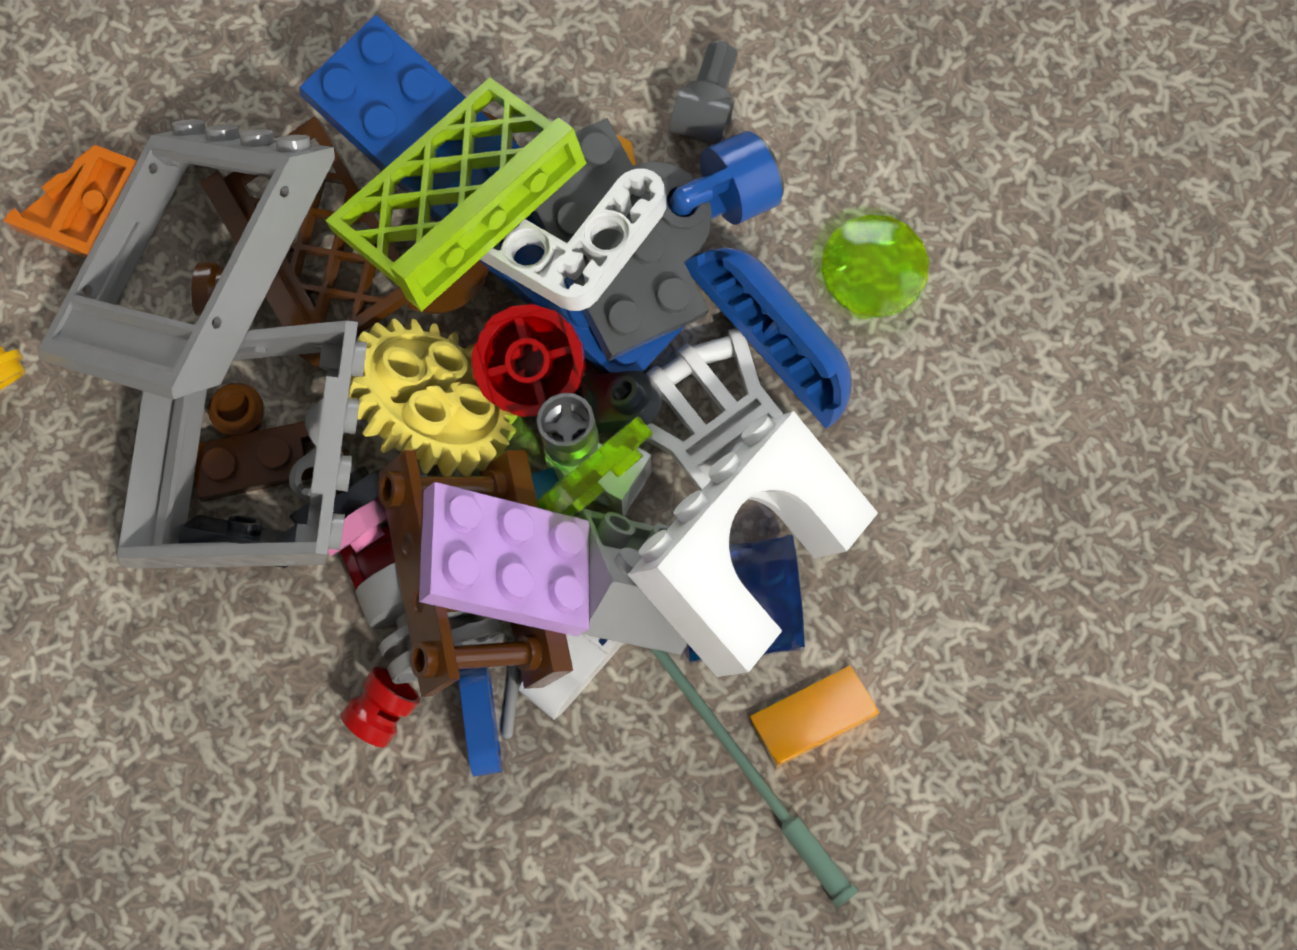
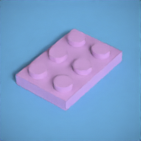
M434 482L424 490L419 602L567 635L579 636L589 630V521Z

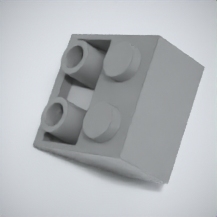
M582 509L578 518L589 521V630L582 634L681 655L688 643L627 575L642 559L638 554L642 545L657 532L667 530L669 526L663 524L652 526L629 520L623 515L614 512L603 514Z

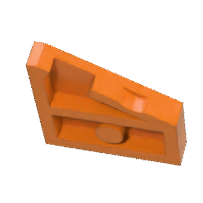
M93 145L74 160V164L69 170L55 175L41 187L45 191L42 197L21 213L16 208L12 209L7 213L3 221L13 230L87 258L137 161L103 147Z

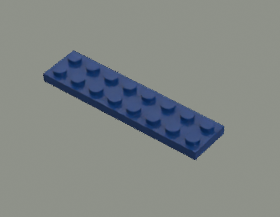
M377 15L373 16L299 87V95L381 171L466 98ZM482 111L476 115V122L490 120ZM502 135L475 138L474 153L500 151ZM463 139L446 141L436 150L435 158L462 155ZM512 140V149L521 148ZM500 166L472 169L471 186L481 185L499 170ZM461 171L434 174L432 190L459 187ZM422 175L405 177L397 185L405 193L421 191ZM458 203L431 206L430 216L437 222H440L458 206ZM532 214L525 218L537 226ZM503 239L499 242L501 247L504 242ZM537 245L523 246L516 252L514 261L524 266L533 265L542 259L544 249ZM479 260L527 305L535 304L557 311L575 327L584 345L585 358L602 374L633 370L644 372L685 328V326L608 362L582 310L569 311L561 308L482 260ZM564 279L566 289H569L570 287Z

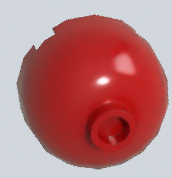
M535 304L510 306L493 315L484 325L486 327L479 334L478 341L475 342L471 354L473 377L483 396L492 404L497 405L503 411L520 417L536 416L543 403L552 396L562 393L574 394L579 389L586 367L584 345L575 327L557 311Z

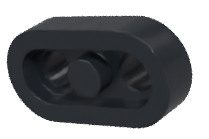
M635 370L585 375L582 377L579 389L574 393L584 398L592 407L598 434L641 429L655 419L662 405V394L658 386L646 374ZM628 392H631L630 395H629L626 399L623 400L624 396H625Z

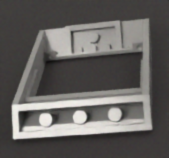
M200 119L176 121L172 123L173 131L151 135L38 348L39 360L172 400L221 385L335 159L334 147L310 144V137L307 135H287L274 138V132L267 129L249 130L239 133V126L234 124L205 127V121ZM189 164L266 177L270 181L196 325L116 305Z
M345 320L248 330L233 359L243 360L321 352L319 367L328 371L315 456L307 525L297 524L295 542L178 544L180 526L188 520L207 389L174 400L143 391L117 560L121 567L143 569L326 565L328 549L340 550L345 514L333 513L336 490L348 492L352 456L340 454L343 433L355 434L360 399L348 397L351 376L363 377L367 342L355 341L358 322Z

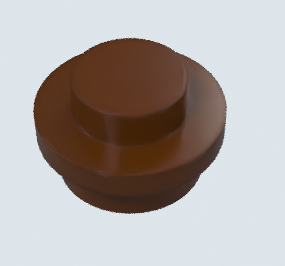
M230 383L214 393L209 403L208 414L212 425L221 434L232 437L254 432L263 421L265 406L263 399L253 387L244 383Z

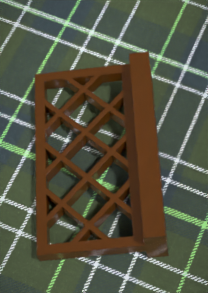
M314 116L288 135H307L310 137V141L316 138L319 145L334 147L335 159L332 166L336 173H327L300 226L296 243L292 242L288 250L293 252L292 259L290 260L286 254L266 294V298L283 327L325 323L331 298L353 301L354 305L349 321L358 322L357 337L363 331L368 330L375 323H378L409 301L400 287L384 298L369 295L376 267L360 254L344 252L346 242L336 234L331 249L309 245L315 219L326 220L336 212L319 209L325 182L345 186L347 191L343 205L361 190L323 124ZM217 170L200 183L237 246L260 201V198H255L247 186L249 182L258 176L234 171L225 176ZM376 212L364 213L352 224L376 229L379 228L380 219ZM394 242L389 243L388 258L395 262L401 257V254ZM306 254L329 258L321 286L306 284L300 277ZM341 261L364 265L357 293L334 289ZM311 294L319 295L317 304L315 303ZM367 304L372 305L365 310ZM321 352L299 354L300 357L322 370L319 367Z

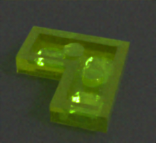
M637 416L580 465L537 499L538 508L567 516H572L577 511L580 512L605 490L598 481L609 471H612L619 478L643 457L637 447L653 434L652 431Z

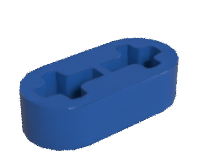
M489 667L459 669L460 697L471 773L473 777L502 773V757Z

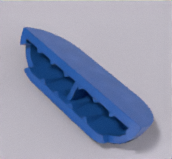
M714 248L690 258L685 266L691 277L825 429L836 423L844 413L850 400L852 377L844 354L772 272L752 254L736 248Z

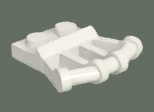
M737 328L728 330V336L693 346L686 343L676 351L677 357L663 368L656 365L645 373L658 386L662 399L665 400L692 434L691 437L683 442L652 423L638 430L626 431L671 455L679 468L686 473L700 491L711 480L708 472L712 466L725 455L736 452L745 442L741 435L751 423L764 415H768L770 419L784 415L761 387L747 340ZM734 357L746 396L737 402L707 364ZM690 374L697 379L723 412L707 425L675 387L676 384Z

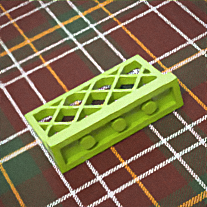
M489 77L326 219V222L332 232L398 285L407 300L422 312L586 165V161L573 127L559 117L553 122ZM493 100L504 107L503 119L476 122V115ZM531 131L539 133L524 148L512 149L514 133ZM502 135L500 151L474 153L475 138ZM463 139L462 155L435 158L436 150L446 141ZM500 166L499 170L481 185L471 186L472 169ZM461 171L459 187L432 190L434 174ZM422 175L421 191L394 194L395 186L405 177ZM458 203V206L442 221L429 223L431 206ZM419 207L418 224L391 227L393 210ZM380 212L379 228L355 231L350 227L364 213ZM416 240V244L395 262L388 258L389 243Z

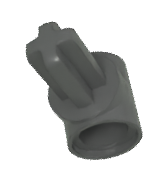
M724 41L711 42L707 46L697 81H691L686 86H681L678 92L670 121V133L712 145L725 140V137H723L724 127L730 124L734 108V99L727 91L738 56L737 49Z

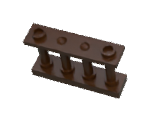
M404 450L379 471L378 496L381 504L386 509L412 645L410 664L413 674L418 678L421 697L433 696L460 679L458 669L517 665L521 672L524 689L543 688L574 671L566 634L510 622L514 642L454 645L447 612H458V610L419 602L424 490L434 482L538 508L526 450L505 451L492 461L485 471H479L480 476L420 477L415 450Z

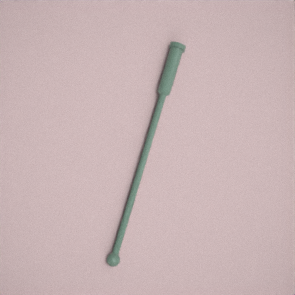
M650 649L782 822L781 832L833 900L831 902L837 909L858 893L859 890L855 884L851 885L801 818L789 814L667 652Z

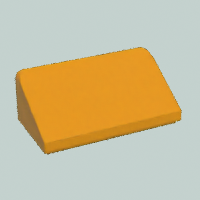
M849 665L749 716L773 765L777 768L877 717L880 712L855 671Z

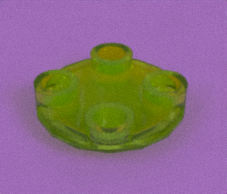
M868 214L848 220L832 233L822 252L821 273L827 291L840 306L847 309L852 316L858 319L883 318L904 311L918 300L928 281L929 258L923 241L909 225L891 216Z

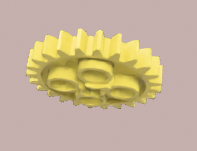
M395 318L390 321L386 328L379 323H375L369 333L365 331L361 333L357 341L367 342L363 377L351 376L348 397L360 399L357 419H366L369 423L362 434L365 437L379 434L384 439L380 451L385 453L394 447L401 451V453L404 450H415L417 460H419L424 474H428L435 464L438 465L444 477H450L456 468L465 477H469L475 468L483 472L492 461L504 452L510 444V439L516 432V428L512 424L518 416L501 410L483 396L473 377L471 354L474 344L462 348L458 345L459 338L457 333L453 332L447 339L441 337L439 328L434 323L425 332L416 319H411L406 328Z

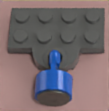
M608 118L575 131L586 165L531 213L537 226L568 243L618 178L630 170L648 169L654 171L661 177L665 187L666 210L662 218L600 298L591 307L582 310L608 362L705 317L709 312L685 264L700 251L710 233L711 220L722 215L730 224L738 225L779 206L784 193L783 176L778 161L769 145L759 135L751 131H744L705 148L700 156L702 177L695 179L692 175L673 164L651 161L632 165ZM646 191L642 196L631 194L632 207L640 199L650 201V192ZM629 212L626 218L630 221V223H632L631 215ZM605 229L595 235L592 244L599 249L610 250L617 247L624 236L617 230ZM583 255L585 265L587 266L590 261ZM583 272L575 280L568 277L565 278L569 287L574 283L582 287L586 284Z

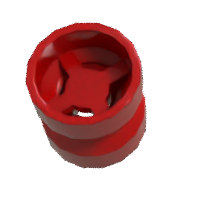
M377 666L370 671L363 681L364 691L362 694L349 700L341 711L340 718L344 725L358 738L375 747L384 748L388 746L396 735L397 722L401 717H407L413 712L420 702V696L411 684H395L392 682L388 670Z

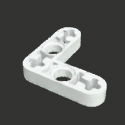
M633 169L625 172L618 178L568 243L524 219L503 238L502 247L500 243L496 244L480 260L561 308L569 311H581L589 308L600 298L662 218L666 210V194L662 179L654 171L648 169ZM646 191L650 192V201L640 199L632 207L631 194L642 196ZM629 212L631 215L632 223H630V221L626 218ZM605 229L617 230L624 236L621 243L610 250L599 249L592 244V241L596 234ZM526 245H537L544 249L542 259L533 265L524 266L514 261V256L521 247ZM583 255L590 261L587 266L585 265ZM583 272L586 284L582 287L574 283L569 289H566L564 279L568 277L575 280Z

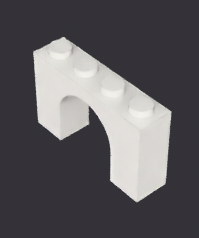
M794 411L772 419L768 415H764L751 423L741 435L745 442L736 452L725 455L712 466L708 472V476L711 478L710 482L702 491L698 490L690 494L675 508L674 515L677 519L667 530L657 532L642 545L638 552L642 559L627 574L717 677L748 673L782 632L779 626L744 587L733 568L729 551V534L734 516L741 505L747 499L769 507L780 517L814 559L848 551L878 514Z

